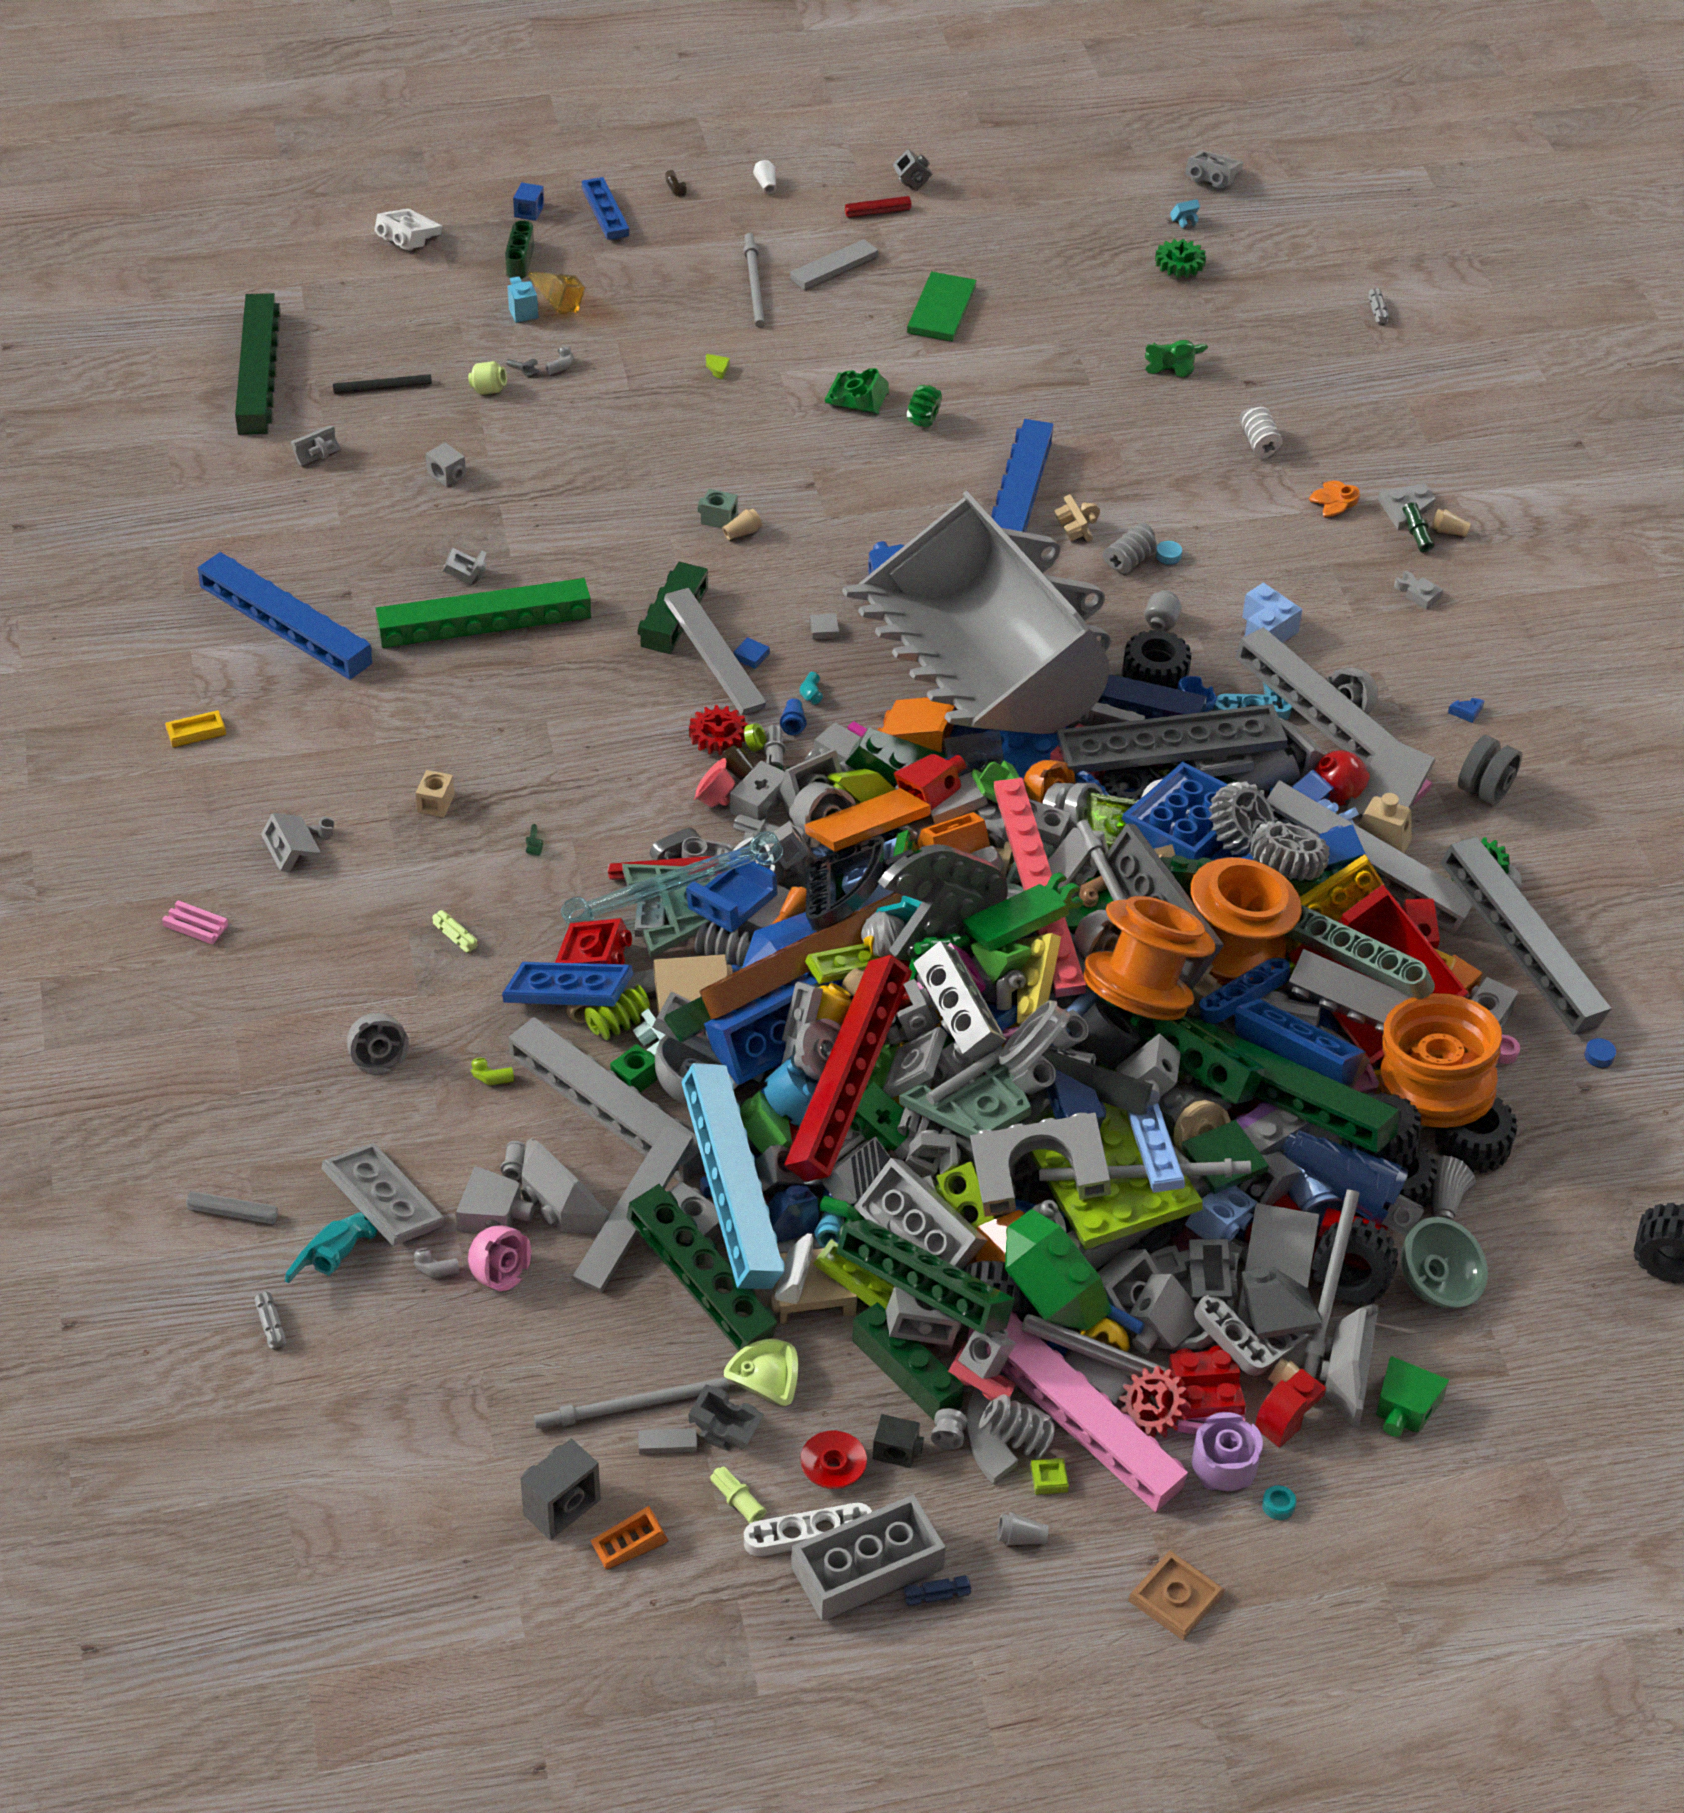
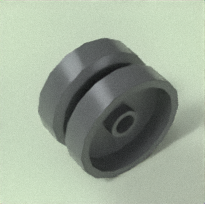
M1486 734L1483 735L1474 744L1463 763L1457 782L1458 788L1472 795L1479 791L1480 799L1495 806L1503 799L1514 782L1521 765L1522 752L1509 745L1501 749L1500 741Z

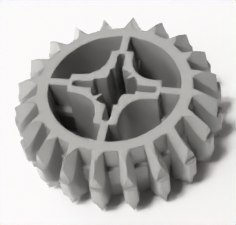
M1247 781L1232 782L1220 788L1211 799L1212 805L1208 808L1213 814L1209 820L1214 825L1212 831H1216L1218 835L1216 841H1222L1223 849H1230L1231 855H1238L1240 858L1250 853L1253 834H1255L1256 829L1261 824L1279 821L1273 815L1276 809L1270 807V799H1265L1264 790L1257 791V786L1255 784L1249 785Z
M1277 821L1276 823L1267 822V824H1261L1256 829L1251 840L1250 854L1253 856V860L1275 869L1290 880L1296 878L1299 881H1303V879L1312 880L1313 878H1318L1323 873L1324 868L1327 867L1329 861V847L1326 845V841L1319 838L1318 834L1311 833L1310 829L1301 828L1300 825H1292L1290 822L1285 824Z

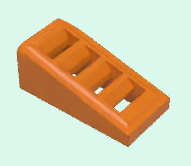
M649 1506L590 1540L606 1570L658 1548L669 1541ZM649 1526L652 1532L646 1535L642 1528ZM636 1531L640 1539L634 1542L630 1533ZM621 1537L625 1539L628 1545L623 1549L617 1541ZM609 1542H611L616 1552L611 1556L609 1555L606 1547L604 1546Z

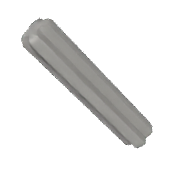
M195 1191L189 1192L186 1199L187 1208L195 1211L274 1224L278 1217V1208L269 1204Z

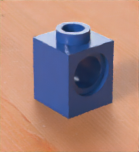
M521 182L513 197L514 217L534 221L538 219L544 207L543 186Z

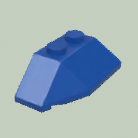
M806 912L754 931L742 968L816 932L812 930L806 917Z

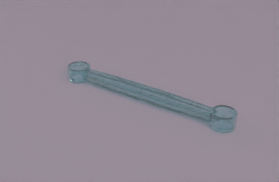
M764 831L754 836L750 846L660 874L588 902L582 897L570 898L563 904L561 915L568 926L570 923L593 921L596 915L690 885L693 881L699 882L755 860L763 865L773 864L781 858L783 847L776 834ZM774 844L773 848L768 852L759 853V850L764 845ZM585 909L579 917L570 918L576 910Z

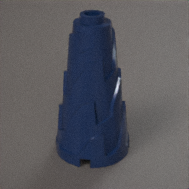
M1298 1131L1296 1135L1290 1133L1282 1148L1287 1151L1285 1157L1305 1170L1304 1173L1330 1189V1193L1341 1200H1345L1347 1189L1360 1192L1355 1211L1377 1225H1380L1389 1213L1385 1208L1388 1209L1390 1205H1394L1409 1171L1382 1157L1378 1159L1356 1148L1351 1150L1327 1138L1322 1137L1320 1139L1302 1131Z

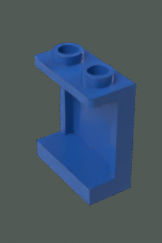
M732 851L729 854V866L707 885L702 886L693 881L686 887L688 909L731 933L778 895L776 874L771 869L763 867L736 851Z

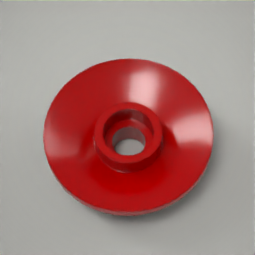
M829 1430L814 1435L805 1443L801 1451L800 1463L803 1473L814 1484L827 1489H841L854 1484L862 1477L867 1465V1454L862 1443L853 1435L843 1431ZM830 1464H836V1465H838V1466H837V1467H831V1466H828V1465H830Z

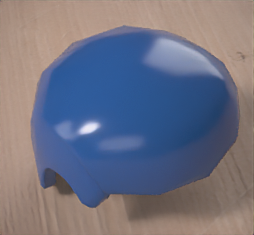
M1199 676L1180 678L1177 690L1207 696L1206 712H1210L1217 700V696L1213 692V686L1209 688L1204 687L1202 678Z

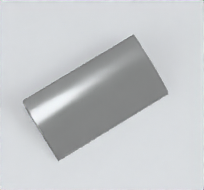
M890 1158L854 1206L864 1218L873 1221L961 1270L987 1242L983 1235L902 1160Z

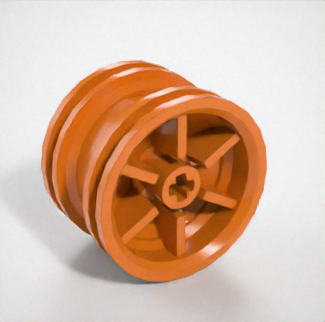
M1433 993L1424 999L1412 997L1396 1005L1388 1013L1384 1022L1383 1052L1385 1056L1381 1064L1380 1092L1387 1093V1095L1396 1094L1401 1099H1408L1410 1105H1415L1418 1108V1113L1421 1115V1125L1448 1128L1476 1121L1489 1111L1496 1098L1498 1082L1496 1065L1500 1057L1502 1031L1497 1018L1479 1003L1452 994Z

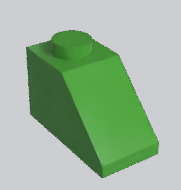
M758 1091L752 1099L749 1098L742 1104L740 1116L743 1127L747 1130V1135L762 1154L770 1146L783 1145L785 1148H788L792 1144L788 1115L785 1114L783 1117L778 1115L767 1101L765 1094Z

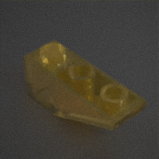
M529 271L528 277L553 306L555 311L561 314H567L568 312L578 313L585 286L575 275Z

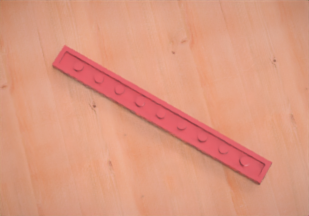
M1015 778L994 781V792L1023 889L1025 891L1038 884L1046 886L1052 873L1023 779ZM1061 918L1036 930L1037 936L1052 933L1061 937L1052 981L1055 997L1086 993V983L1066 918Z

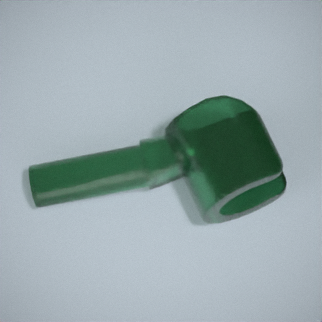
M532 824L530 836L526 837V853L540 856L543 849V839L537 838L538 826Z

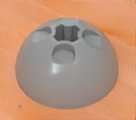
M665 1035L659 1041L655 1053L657 1078L663 1089L673 1099L687 1105L681 1082L693 1063L722 1065V1063ZM732 1079L733 1091H735L738 1087V1084H736L735 1081Z

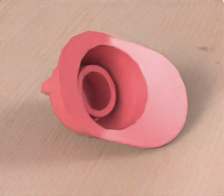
M722 758L715 763L705 774L697 787L693 800L698 799L711 808L718 804L728 805L730 802V792L735 787V781L726 769V758Z

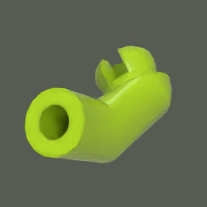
M483 1057L475 1058L471 1062L473 1077L487 1085L514 1082L512 1067L494 1070L487 1066V1060Z

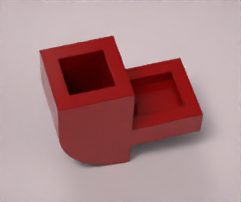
M1301 1368L1287 1382L1281 1380L1272 1389L1259 1409L1255 1426L1263 1436L1277 1447H1282L1301 1429L1304 1414L1325 1396L1327 1388Z

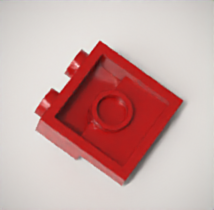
M622 918L570 923L555 963L624 965L625 958L623 953L625 947H630L632 944V934L625 926Z
M1221 1346L1211 1347L1208 1351L1193 1352L1191 1349L1183 1348L1175 1354H1170L1169 1369L1176 1374V1377L1179 1376L1185 1382L1183 1387L1190 1392V1396L1185 1398V1400L1191 1404V1408L1183 1409L1182 1411L1187 1419L1210 1417L1211 1415L1223 1412L1238 1415L1245 1414L1246 1404L1239 1383V1366Z

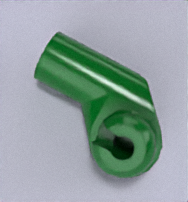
M829 1196L822 1198L820 1204L821 1211L846 1218L845 1223L864 1220V1217L848 1202Z

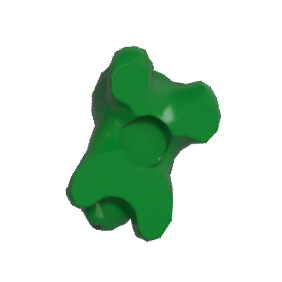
M1179 340L1173 344L1157 345L1155 342L1148 344L1145 347V358L1150 363L1146 366L1145 370L1147 373L1154 374L1165 369H1174L1177 376L1186 377L1194 371L1195 355L1207 350L1208 345H1193L1189 340Z

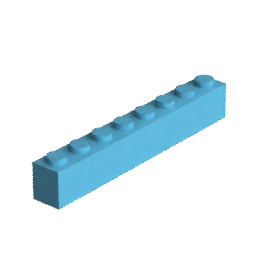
M693 1063L681 1083L737 1288L772 1289L784 1273V1260L780 1257L777 1247V1236L772 1229L769 1208L765 1204L762 1194V1183L758 1179L755 1169V1158L750 1151L747 1141V1130L743 1127L740 1105L736 1102L733 1081L729 1077L726 1065Z

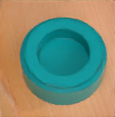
M1281 1485L1271 1486L1263 1495L1262 1508L1270 1518L1285 1520L1294 1514L1297 1499L1291 1489Z

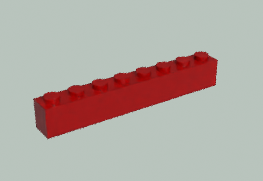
M892 954L868 961L784 1164L785 1167L805 1182L830 1177L906 990L904 983L908 982L913 971Z

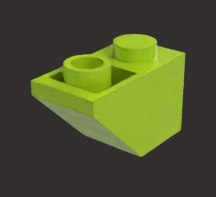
M868 769L831 773L827 777L834 784V787L848 792L853 797L856 805L896 790L879 773Z

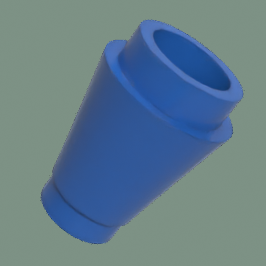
M795 698L787 701L780 718V726L783 731L788 735L794 736L800 734L807 725L802 702Z

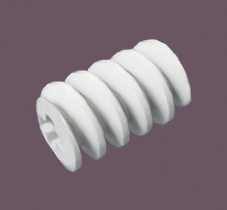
M1251 407L1241 412L1240 423L1255 456L1259 459L1272 456L1281 447L1283 439L1269 409L1265 407Z

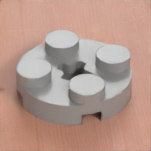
M820 1019L801 1026L795 1045L796 1054L794 1062L796 1066L804 1070L811 1078L819 1081L841 1026L830 1019ZM822 1043L824 1044V1050L827 1051V1055L824 1056L820 1050Z

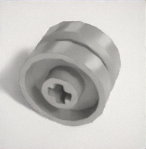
M1054 783L1048 788L1043 804L1071 813L1064 839L1073 828H1078L1077 823L1082 820H1087L1092 830L1105 832L1107 825V803L1102 789L1097 784L1076 783L1074 785L1073 783Z

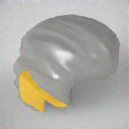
M879 911L874 913L870 918H866L862 928L861 937L864 946H870L871 955L879 957L891 955L892 953L889 949L906 924L898 917Z

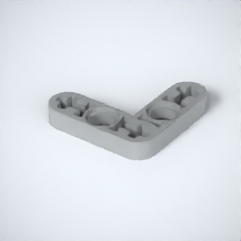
M1208 1295L1200 1300L1194 1311L1197 1322L1224 1351L1231 1355V1358L1244 1372L1252 1376L1263 1374L1278 1363L1281 1358L1293 1352L1308 1339L1313 1331L1297 1332L1291 1336L1290 1334L1258 1339L1219 1297H1210ZM1212 1309L1214 1312L1209 1314L1207 1311ZM1225 1330H1234L1238 1333L1240 1340H1231L1227 1337ZM1269 1338L1278 1339L1283 1344V1349L1272 1347L1269 1343ZM1244 1344L1248 1346L1245 1347L1244 1350H1241ZM1257 1357L1259 1360L1253 1361L1251 1358Z

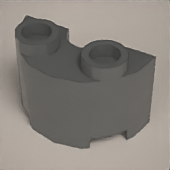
M1228 1239L1189 1240V1279L1192 1300H1201L1206 1295L1219 1297L1221 1300L1237 1299V1280H1231L1229 1270H1235V1252L1229 1251Z
M706 1384L689 1412V1423H696L702 1430L699 1436L711 1445L723 1450H728L729 1446L733 1445L739 1446L740 1450H743L749 1443L764 1414L748 1403H742L741 1405L733 1404L729 1401V1395L724 1390L713 1388Z

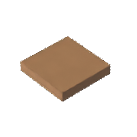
M1169 1550L1131 1592L1128 1601L1184 1641L1224 1596L1225 1589Z

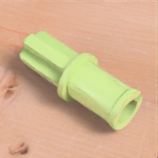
M726 1467L714 1470L710 1477L711 1482L727 1498V1504L735 1506L748 1520L749 1524L760 1521L765 1516L766 1509L749 1493V1487L746 1484H741Z

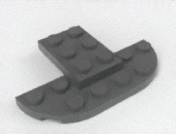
M940 844L921 847L922 852L914 854L909 858L903 856L882 875L878 883L884 889L919 900L922 903L889 951L895 957L911 962L913 958H919L923 955L915 953V943L923 942L925 938L929 937L942 939L948 934H958L963 926V919L1006 900L1008 894L1006 879L992 863L961 850Z

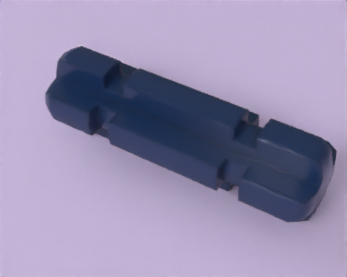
M965 1575L954 1577L953 1581H949V1578L924 1582L921 1587H918L917 1584L904 1587V1599L908 1606L920 1605L923 1600L926 1603L953 1599V1595L956 1594L957 1598L971 1594L970 1580Z

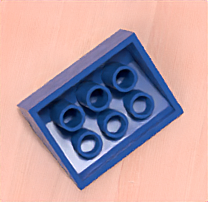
M1182 762L1122 815V820L1126 824H1135L1153 849L1173 845L1175 855L1194 860L1211 858L1223 847V842L1216 841L1218 835L1216 831H1212L1214 825L1209 820L1213 814L1208 808L1212 805L1211 799L1216 795V792L1228 784Z

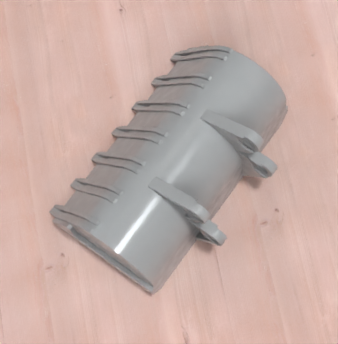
M967 490L962 493L963 498L859 584L843 587L842 592L846 597L866 600L871 603V605L859 608L858 612L862 617L882 620L888 624L876 628L875 633L879 638L902 641L905 646L893 648L892 654L897 659L919 662L922 667L910 670L909 675L913 680L937 683L940 688L928 691L927 697L932 702L955 705L958 710L947 712L944 717L950 724L1037 734L1054 733L1057 730L1065 729L1066 726L1071 725L1088 713L1101 697L1107 684L1109 662L1105 652L1111 644V638L1104 629L1087 625L1085 622L1103 606L1105 602L1104 593L1099 587L1088 582L1043 575L1044 571L1056 563L1055 560L1060 554L1059 544L1048 536L1001 528ZM1052 546V550L1048 555L1041 556L1042 551L1046 547ZM1095 593L1094 599L1089 603H1085L1086 597ZM1101 636L1100 642H1098L1096 637Z

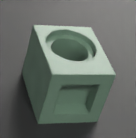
M708 489L705 497L700 498L698 503V513H701V524L722 528L738 515V495Z

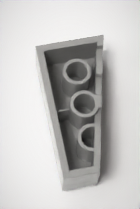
M1303 949L1284 991L1287 994L1320 1005L1326 1010L1345 1015L1356 1023H1366L1374 1026L1375 1030L1383 1034L1384 1022L1388 1013L1396 1005L1412 998L1401 991Z

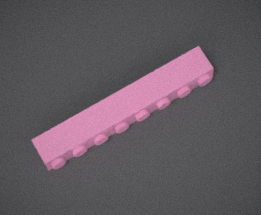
M1011 1312L1007 1329L1004 1330L1008 1333L1007 1337L1014 1341L1016 1345L1001 1371L1153 1511L1157 1512L1183 1489L1188 1472L1184 1469L1182 1463L1176 1458H1171L1161 1449L1159 1443L1153 1437L1147 1436L1140 1430L1129 1415L1119 1411L1106 1394L1098 1392L1088 1382L1084 1374L1075 1371L1065 1362L1063 1356L1058 1351L1052 1350L1040 1337L1023 1331L1022 1322L1018 1319L1016 1313ZM969 1327L968 1341L974 1332V1329ZM987 1342V1344H986V1351H987L988 1355L990 1356V1354H991V1347H990L989 1343Z

